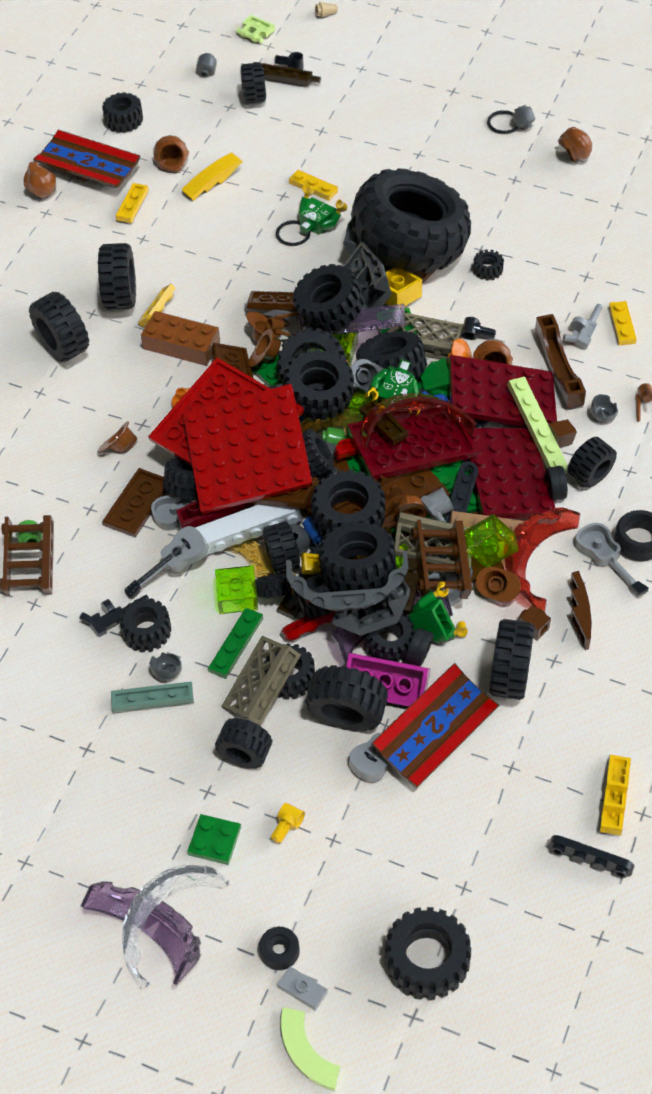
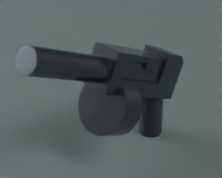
M147 594L138 599V601H141L142 598L150 600ZM106 599L101 602L105 615L100 617V613H96L90 616L82 612L79 619L90 624L97 637H101L107 633V630L120 624V615H122L124 608L127 609V606L115 608L112 602Z

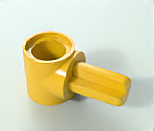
M285 802L279 810L277 816L279 824L273 831L271 839L276 843H282L289 830L299 828L305 817V811Z

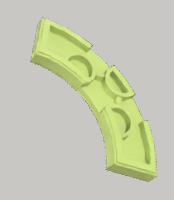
M283 1007L281 1015L282 1037L291 1061L310 1081L335 1091L340 1066L323 1059L310 1045L304 1028L305 1012Z

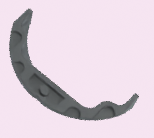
M403 551V564L401 568L395 569L389 574L388 582L382 588L318 593L307 586L304 578L295 575L291 561L286 560L287 580L293 589L310 603L335 611L359 610L382 601L401 584L408 571L407 551Z

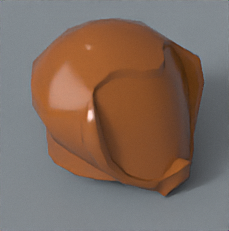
M576 127L568 128L557 140L559 145L567 150L572 162L578 159H587L592 152V141L589 135Z
M173 135L163 136L156 142L153 148V159L156 161L158 168L168 171L179 172L189 155L185 142L178 136Z
M30 162L24 175L23 184L32 194L39 198H47L55 191L56 175L38 165L37 162Z
M494 339L484 341L477 346L473 353L474 359L510 365L513 361L510 349L502 341Z

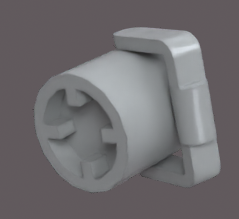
M440 488L427 496L421 497V501L432 520L446 523L442 515L454 508L445 490Z

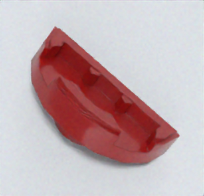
M351 438L339 441L335 447L337 460L359 454Z

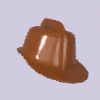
M249 312L246 318L252 326V337L258 342L261 335L267 330L266 322L268 318L257 312ZM273 332V336H274L275 338L281 336V335L275 334V333Z
M267 329L261 335L257 346L249 358L248 364L250 367L256 366L261 361H272L278 355L281 341L273 336L271 329Z
M129 421L125 422L114 435L106 440L97 452L100 453L107 448L117 453L128 451L137 441V436L128 427Z
M408 494L399 500L397 507L394 509L397 519L400 512L424 518L427 516V510L421 499L417 496H409Z
M487 567L481 570L476 577L477 590L485 597L500 602H509L514 600L520 593V579L510 571L497 567Z

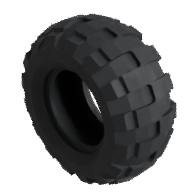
M397 168V170L385 169L381 170L380 174L374 173L362 184L356 193L352 205L351 221L353 232L357 235L359 244L364 242L378 259L386 262L385 264L394 268H403L409 272L416 273V271L430 273L434 272L435 269L443 270L448 267L449 264L453 263L463 253L471 234L469 206L465 200L459 197L460 194L454 188L447 186L444 181L438 178L431 177L420 171L415 172L402 168Z

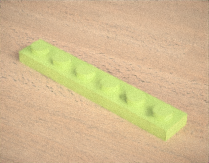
M521 377L509 380L507 386L546 467L563 466L565 474H567L568 465L526 378Z

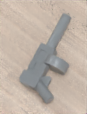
M596 304L590 318L587 320L583 317H574L570 324V328L574 332L572 335L564 334L563 341L575 342L574 345L584 350L587 349L592 340L590 338L597 326L595 322L602 310V305Z

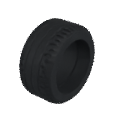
M647 510L627 512L619 519L616 525L614 540L620 545V552L626 557L637 561L651 560L652 541L637 542L631 539L626 532L630 529L641 528L652 533V512Z

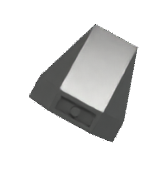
M403 579L401 584L382 601L359 610L336 611L332 622L335 626L360 636L396 624L408 601L410 589Z

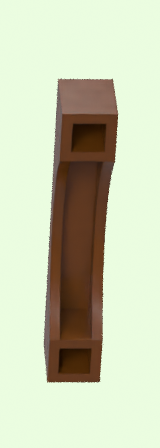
M554 314L536 317L535 333L551 372H553V377L566 408L584 406L586 390L581 378L573 372L567 360L559 326Z

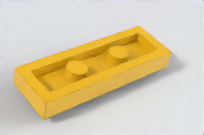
M297 170L289 178V184L300 189L306 184V191H309L312 186L314 195L328 201L338 192L337 186L301 170Z
M132 184L115 215L117 221L133 222L149 191L147 185Z
M172 284L163 287L137 323L144 327L149 322L154 311L162 312L165 308L164 304L173 297L172 293L176 288Z
M609 302V311L618 345L636 344L637 338L627 302Z

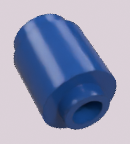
M312 516L304 520L302 525L313 543L320 544L324 536L315 528Z

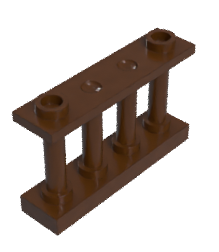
M43 515V522H40V524L12 525L10 518L5 517V523H2L1 526L2 535H4L3 578H0V589L3 590L6 596H10V587L39 586L44 594H52L54 520L52 516ZM40 532L43 533V539L39 542L12 543V533ZM40 550L42 558L33 561H11V551ZM39 568L42 570V577L38 579L11 580V569Z
M417 520L415 526L411 528V539H414L419 576L417 589L421 592V598L428 594L430 589H437L438 583L445 582V586L440 589H456V591H459L460 599H468L473 589L463 521H455L449 530L422 529L421 520ZM423 537L449 538L452 540V547L424 546ZM425 554L451 555L454 557L455 562L454 564H427ZM428 572H454V574H457V580L429 581Z

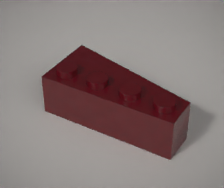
M196 500L176 510L178 526L180 529L187 526L196 528L253 507L254 504L244 503L202 514L199 501Z

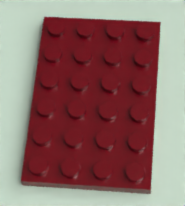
M450 354L448 366L451 415L527 427L507 386L509 380L525 377L548 426L550 423L557 421L553 372Z
M450 402L420 408L417 416L415 409L412 410L411 414H408V411L391 414L408 431V437L395 445H392L367 420L347 424V431L368 474L376 480L380 479V476L387 478L478 457V450L459 415H451Z
M466 428L478 450V457L470 458L468 461L473 462L478 467L474 487L481 515L499 518H555L557 511L554 500L550 496L551 490L545 478L543 461L528 428Z

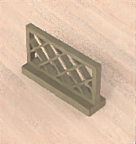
M395 311L388 333L399 329L406 331L403 327L412 325L414 329L407 332L414 333L417 331L423 342L425 356L436 359L445 358L448 361V354L451 353L452 344L444 342L448 340L453 342L455 337L460 339L463 324ZM397 318H403L406 321L400 324ZM418 321L422 322L423 325L417 327L414 323ZM438 325L440 328L434 331L431 326ZM427 328L430 333L423 335L421 330ZM451 328L458 329V331L453 334H451L448 330ZM445 332L447 336L440 338L438 334ZM434 336L437 341L429 340L428 338Z
M400 512L395 526V555L403 557V551H407L408 558L416 559L415 547L410 543V540H412L411 535L405 537L401 532L411 534V528L415 526L417 520H421L422 529L449 530L453 524ZM464 527L469 568H471L475 529ZM426 537L429 540L424 542V546L434 543L437 547H452V540L449 538ZM439 541L448 542L449 544L443 546ZM405 544L409 550L399 549V546ZM426 554V562L454 564L455 560L451 555H445L447 558L442 559L436 554Z
M261 636L222 706L261 726L301 654L286 644H281ZM268 643L269 649L262 653L264 645ZM277 651H279L278 655H277L276 658H275V654H274V653L277 652ZM270 655V661L263 664V658ZM258 661L259 667L252 670L253 664ZM270 668L265 676L264 670ZM259 673L260 679L253 682V676ZM248 679V685L242 688L244 680ZM257 686H259V688L257 689V691H256V693H255V692H254V688L257 687ZM249 691L250 697L243 700V693ZM238 696V703L231 706L230 704L233 699ZM249 704L247 709L244 711V706Z

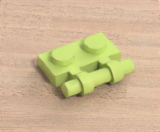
M250 15L242 22L243 28L238 27L236 33L240 34L243 38L251 39L252 42L262 43L263 37L267 38L275 30V25Z

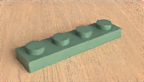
M192 681L111 691L112 711L121 712L194 703Z

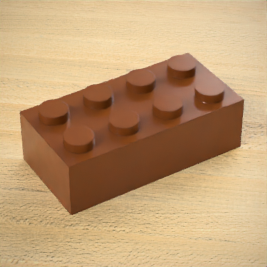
M154 311L141 333V340L144 350L207 366L213 356L212 344L220 343L219 327Z

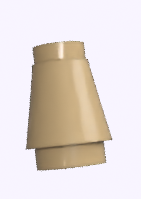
M324 2L315 4V14L319 17L331 15L338 11L337 4Z

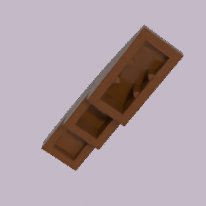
M575 571L571 573L570 585L573 589L570 597V602L573 606L570 620L584 649L589 650L592 626L590 603L580 572Z

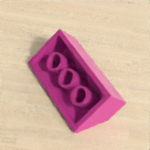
M349 653L346 665L347 668H356L378 678V681H381L387 689V702L410 706L427 690L431 668L355 653Z

